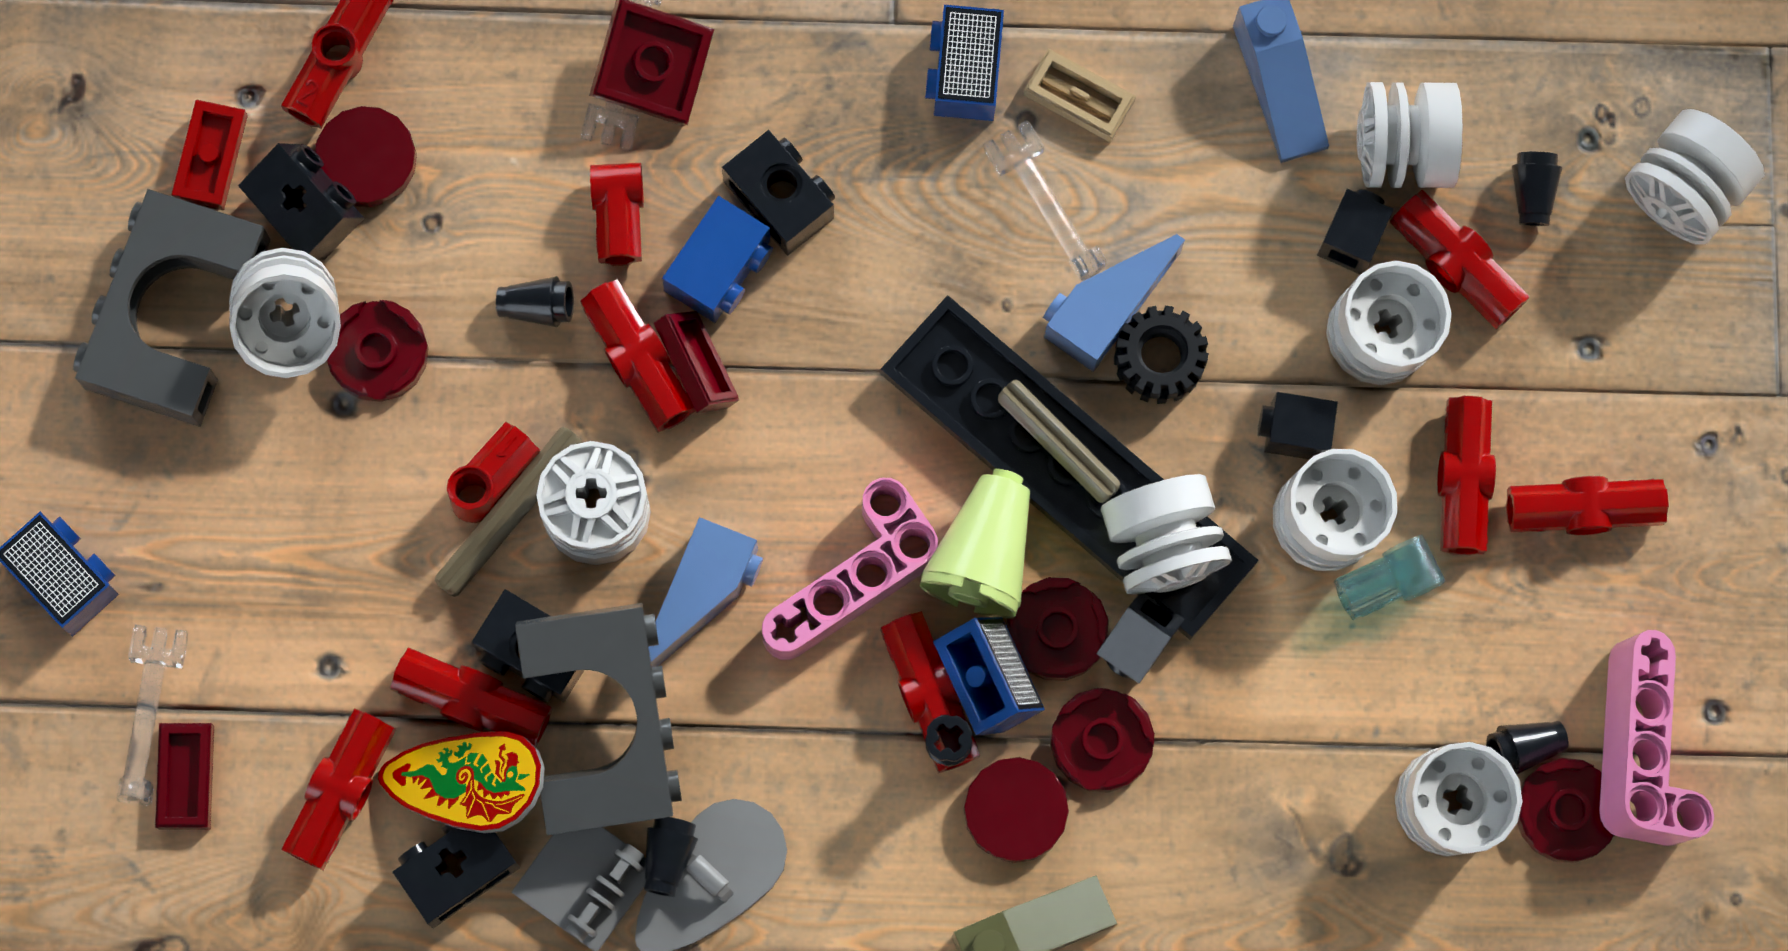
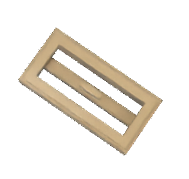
M1049 48L1024 89L1023 94L1027 98L1110 143L1136 99V96ZM1050 66L1119 103L1117 110L1048 73L1047 71ZM1040 83L1110 120V122L1106 123L1039 86Z

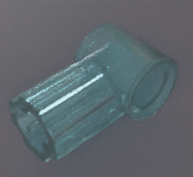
M1423 535L1413 537L1390 548L1382 554V558L1334 580L1340 602L1352 620L1364 617L1402 598L1404 601L1419 597L1446 582Z

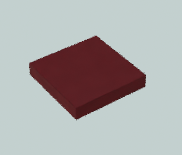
M616 0L589 96L681 126L688 125L714 29L629 0Z

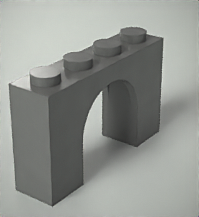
M147 189L143 202H136L131 210L128 220V230L131 231L125 249L119 248L113 257L110 267V277L113 278L107 296L101 295L95 304L92 313V324L95 327L89 343L83 342L80 345L75 356L73 370L77 372L75 378L85 390L201 427L218 379L209 367L162 353L145 344L140 337L137 326V313L140 301L146 290L157 279L179 269H200L233 280L245 262L259 253L267 251L271 239L262 225Z
M643 603L517 621L515 628L523 678L576 670L597 671L610 676L623 686L633 701L637 715V727L630 745L623 754L611 763L594 769L544 776V785L540 794L546 834L554 835L672 817V802L682 801L678 770L667 771L664 752L665 750L674 749L670 718H659L657 698L667 696L662 666L652 667L649 646L659 645L655 615H644Z

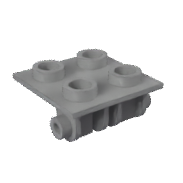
M603 827L554 834L511 893L591 950L599 951L643 890L646 882V858L639 850L628 843H624Z

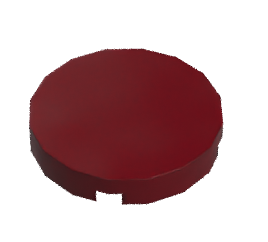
M359 106L342 111L326 123L316 140L315 152L324 163L321 169L333 182L341 183L353 194L356 199L354 206L371 208L383 204V201H387L393 196L396 198L407 188L415 174L417 152L411 133L397 116L382 108Z
M379 300L380 302L371 301L368 303L364 301L353 304L340 314L341 327L337 346L327 359L331 375L344 391L361 400L383 402L402 396L417 384L427 365L429 347L422 325L410 310L393 301Z
M1048 577L1030 584L1022 591L1021 605L1017 610L1016 616L1014 618H1007L1006 626L1028 673L1044 680L1067 681L1085 674L1100 659L1097 652L1108 637L1109 619L1102 601L1087 587L1080 585L1081 583L1070 578Z
M1094 688L1078 693L1062 706L1052 725L1050 747L1056 766L1070 782L1087 791L1108 793L1129 786L1143 774L1153 754L1155 733L1148 713L1136 699L1118 691Z
M1021 757L998 760L981 770L969 786L964 805L967 830L976 845L993 857L1011 863L1035 860L1050 851L1063 834L1069 813L1066 791L1056 775L1041 763Z
M1561 758L1542 764L1524 780L1521 786L1523 802L1517 824L1521 836L1536 853L1555 862L1576 863L1596 856L1610 844L1615 835L1611 834L1604 827L1600 818L1602 773L1594 768V765L1580 759Z

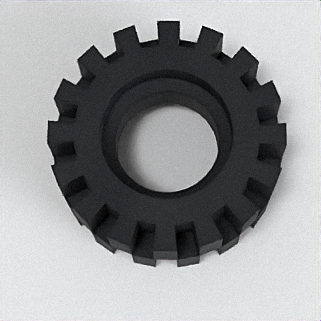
M1165 305L1163 311H1157V307L1152 306L1148 307L1144 314H1141L1140 311L1134 314L1131 321L1123 326L1115 347L1114 365H1117L1118 370L1116 374L1119 380H1124L1127 383L1125 389L1129 393L1133 394L1136 391L1141 394L1140 400L1145 402L1153 398L1157 399V404H1166L1167 399L1173 398L1174 402L1182 399L1186 392L1190 393L1196 387L1208 362L1209 353H1206L1208 341L1207 337H1202L1200 333L1202 330L1201 325L1198 321L1194 324L1188 320L1190 314L1183 310L1180 315L1174 313V307ZM1155 337H1165L1172 340L1180 350L1181 359L1179 365L1166 373H1158L1149 369L1143 362L1141 355L1142 347L1148 340Z

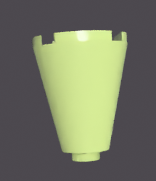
M994 469L992 475H981L923 570L920 581V588L923 591L958 607L959 601L975 606L974 613L1002 618H1014L1016 616L1017 610L1021 605L1030 490L1022 485L1023 478L1020 475L1004 469Z

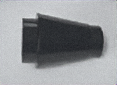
M1537 151L1517 153V164L1512 165L1520 225H1550V216L1552 215L1562 167L1558 166V154Z
M555 276L509 285L508 287H498L496 292L497 315L499 317H508L509 319L558 327L560 322H570L573 317L574 294L572 284L569 281H560Z
M1560 721L1500 725L1495 733L1487 736L1486 746L1491 747L1508 760L1514 772L1518 775L1557 755L1559 752L1566 751L1569 741L1563 724Z
M665 817L654 819L653 827L647 828L645 891L657 895L675 897L676 888L679 886L698 841V838L694 837L695 824L682 819Z

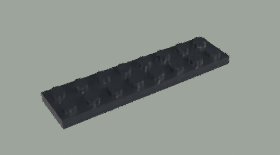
M947 295L880 369V374L991 470L1004 469L1020 475L1023 478L1022 485L1030 490L1029 502L1123 582L1124 577L1138 569H1119L1117 559L1122 554L1136 547V542L1115 543L1110 541L1101 512V507L1106 502H1098L999 403L998 395L1010 382L1014 380L1020 381L1120 481L1118 491L1109 500L1128 491L1164 479ZM1208 516L1196 523V527H1219ZM1223 529L1224 536L1222 540L1207 548L1227 547L1232 559L1229 565L1209 574L1205 579L1195 584L1168 592L1148 593L1185 619L1178 630L1189 640L1193 638L1259 561Z

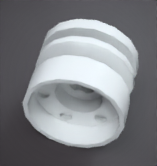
M1367 82L1362 107L1357 120V153L1361 161L1365 187L1381 188L1387 168L1390 187L1401 188L1408 165H1413L1415 179L1420 188L1455 187L1461 165L1463 129L1462 105L1457 83H1420L1414 105H1409L1404 83H1392L1387 103L1383 82Z
M1695 109L1682 110L1659 137V148H1649L1641 158V163H1637L1627 174L1625 182L1627 190L1638 206L1663 229L1690 243L1707 244L1717 233L1719 226H1722L1732 215L1730 206H1739L1765 175L1763 164L1756 152L1739 134L1722 121L1707 113Z
M278 248L263 251L243 264L232 282L229 298V327L234 348L246 364L265 375L290 378L308 374L325 363L337 346L341 323L334 278L323 263L304 251ZM284 298L285 302L292 304L293 308L284 311V308L281 305H276L275 301Z
M1401 261L1376 264L1356 278L1351 286L1339 297L1330 311L1326 335L1331 354L1345 372L1361 382L1376 385L1400 382L1417 371L1439 350L1448 336L1452 315L1448 296L1435 276L1416 264ZM1376 323L1380 327L1388 325L1391 333L1389 335L1386 332L1377 333L1374 326Z
M589 441L570 445L552 457L541 473L536 494L540 516L547 534L559 551L577 562L600 565L618 561L635 550L647 532L651 511L643 474L631 456L614 445ZM589 489H598L602 498L597 500L596 508H587L584 498L588 497Z
M1330 449L1313 456L1280 488L1273 505V529L1281 547L1297 563L1317 571H1337L1358 562L1390 533L1397 516V492L1389 473L1374 458L1354 449ZM1334 509L1338 516L1334 520L1331 519L1325 522L1320 514L1323 511Z
M1195 474L1162 480L1128 491L1102 505L1101 512L1110 541L1115 543L1136 542V547L1122 554L1117 559L1119 569H1138L1123 579L1127 594L1161 593L1195 584L1205 579L1209 574L1230 564L1232 559L1227 547L1207 548L1222 540L1224 536L1222 528L1217 526L1196 527L1197 522L1215 510L1206 476Z
M1473 742L1445 745L1429 750L1412 760L1400 776L1395 794L1397 819L1408 838L1425 851L1442 856L1487 851L1504 841L1518 822L1523 802L1520 781L1508 760L1491 747ZM1457 790L1456 800L1462 803V808L1448 812L1449 802L1442 798L1443 793Z

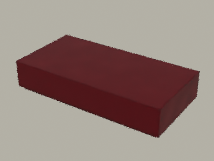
M697 311L665 314L654 322L656 330L696 413L727 409L739 401V396Z
M159 723L155 828L158 830H211L214 725L212 723Z

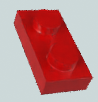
M195 100L171 194L172 197L200 206L219 210L225 209L248 118L245 109Z

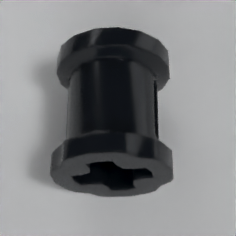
M941 715L935 718L927 727L925 739L926 750L930 758L937 764L944 766H955L963 762L970 754L972 748V731L968 723L959 716ZM943 728L949 734L958 730L961 733L958 738L960 750L955 753L948 747L942 751L938 750L936 746L940 740L937 732Z

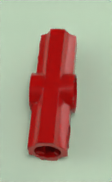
M393 0L339 1L328 23L319 28L313 36L311 43L312 51L281 105L285 112L310 127L322 129L347 82L360 72L363 64V54ZM336 45H344L350 48L348 54L340 60L333 61L325 58L329 49Z
M1423 189L1411 197L1390 220L1395 229L1426 258L1425 264L1438 282L1450 292H1459L1496 330L1508 321L1529 299L1530 296L1493 260V252L1486 241L1473 229L1467 226L1460 227Z
M618 279L597 286L580 300L584 313L606 346L604 351L623 385L626 388L630 387L657 433L675 427L695 412L688 394L669 366L671 361L663 344L649 323L647 325L644 324Z
M1479 396L1449 397L1446 401L1445 444L1438 463L1437 493L1438 496L1442 497L1440 551L1452 555L1469 556L1484 554L1487 551L1488 503L1493 497L1496 479V460L1494 455H1490L1493 400H1487Z
M1603 476L1575 477L1562 481V484L1510 486L1507 489V523L1509 524L1510 532L1566 530V534L1569 535L1601 534L1609 532L1612 528L1660 526L1667 523L1669 508L1668 492L1663 479L1608 482V478Z
M922 611L905 615L880 628L883 635L882 638L900 678L897 680L902 698L913 723L918 722L924 739H926L929 724L941 715L959 716L966 721L960 707L962 705L933 643L934 640ZM943 728L937 732L940 740L936 746L938 750L942 751L947 747L952 749L954 753L960 750L958 738L961 733L958 730L949 734ZM973 735L970 754L963 762L955 766H944L937 764L933 760L938 774L963 766L980 757Z
M409 647L400 658L390 685L392 691L418 703H424L440 710L439 714L460 725L480 732L486 729L491 732L517 734L525 737L535 748L544 735L553 710L551 706L546 705L544 702L503 687L501 681L486 673L464 665L457 668Z
M354 708L329 758L324 757L314 771L304 795L307 801L281 849L282 851L324 871L332 853L339 844L348 822H353L357 818L369 797L373 786V779L371 778L396 731L394 727L366 712Z

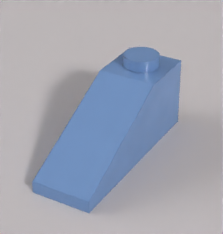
M1260 0L1240 6L1233 29L1280 162L1283 163L1328 149V138L1304 40L1290 0Z
M1176 234L1077 284L1068 297L1059 293L1043 316L1049 322L1046 326L1044 338L1094 372L1119 338L1125 323L1128 324L1131 321L1132 316L1139 311L1180 255L1185 239Z
M699 517L656 619L659 645L649 646L652 667H657L737 599L744 584L753 586L763 562V558L756 555L758 551L756 539Z

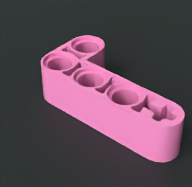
M879 478L872 481L864 491L862 516L877 540L773 608L765 616L762 623L763 643L766 650L773 657L781 660H791L800 656L922 574L938 547V537L918 505L899 481L892 478ZM890 495L898 501L900 507L895 514L881 516L872 509L871 502L877 496ZM910 536H917L927 543L929 550L920 558H910L902 553L900 549L901 542ZM874 564L881 567L886 574L885 581L876 587L863 585L857 577L858 571L863 566ZM824 593H833L842 599L844 605L837 614L825 616L815 609V600ZM804 607L809 622L816 628L810 630L808 622L805 621L794 630V642L788 643L785 638H780L776 641L774 639L777 636L776 625L783 623L787 628L793 627L801 621V611L799 609Z
M1647 630L1617 643L1610 652L1600 818L1604 827L1611 834L1618 837L1664 846H1674L1707 834L1713 826L1714 813L1710 802L1702 794L1669 786L1676 655L1671 640L1664 633L1657 630ZM1635 701L1640 704L1643 716L1638 712ZM1633 751L1637 754L1639 758L1640 767L1635 763L1633 759ZM1630 801L1636 808L1637 818L1633 816L1630 810ZM1677 811L1683 818V827L1677 819Z

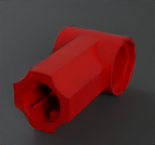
M641 163L590 165L592 210H596V248L599 263L611 266H625L641 262L640 208H644Z
M505 422L466 466L455 470L448 479L447 492L452 510L456 516L469 523L481 522L496 505L499 498L539 454V448L520 429ZM470 485H478L485 489L483 498L475 503H465L458 497L460 492Z

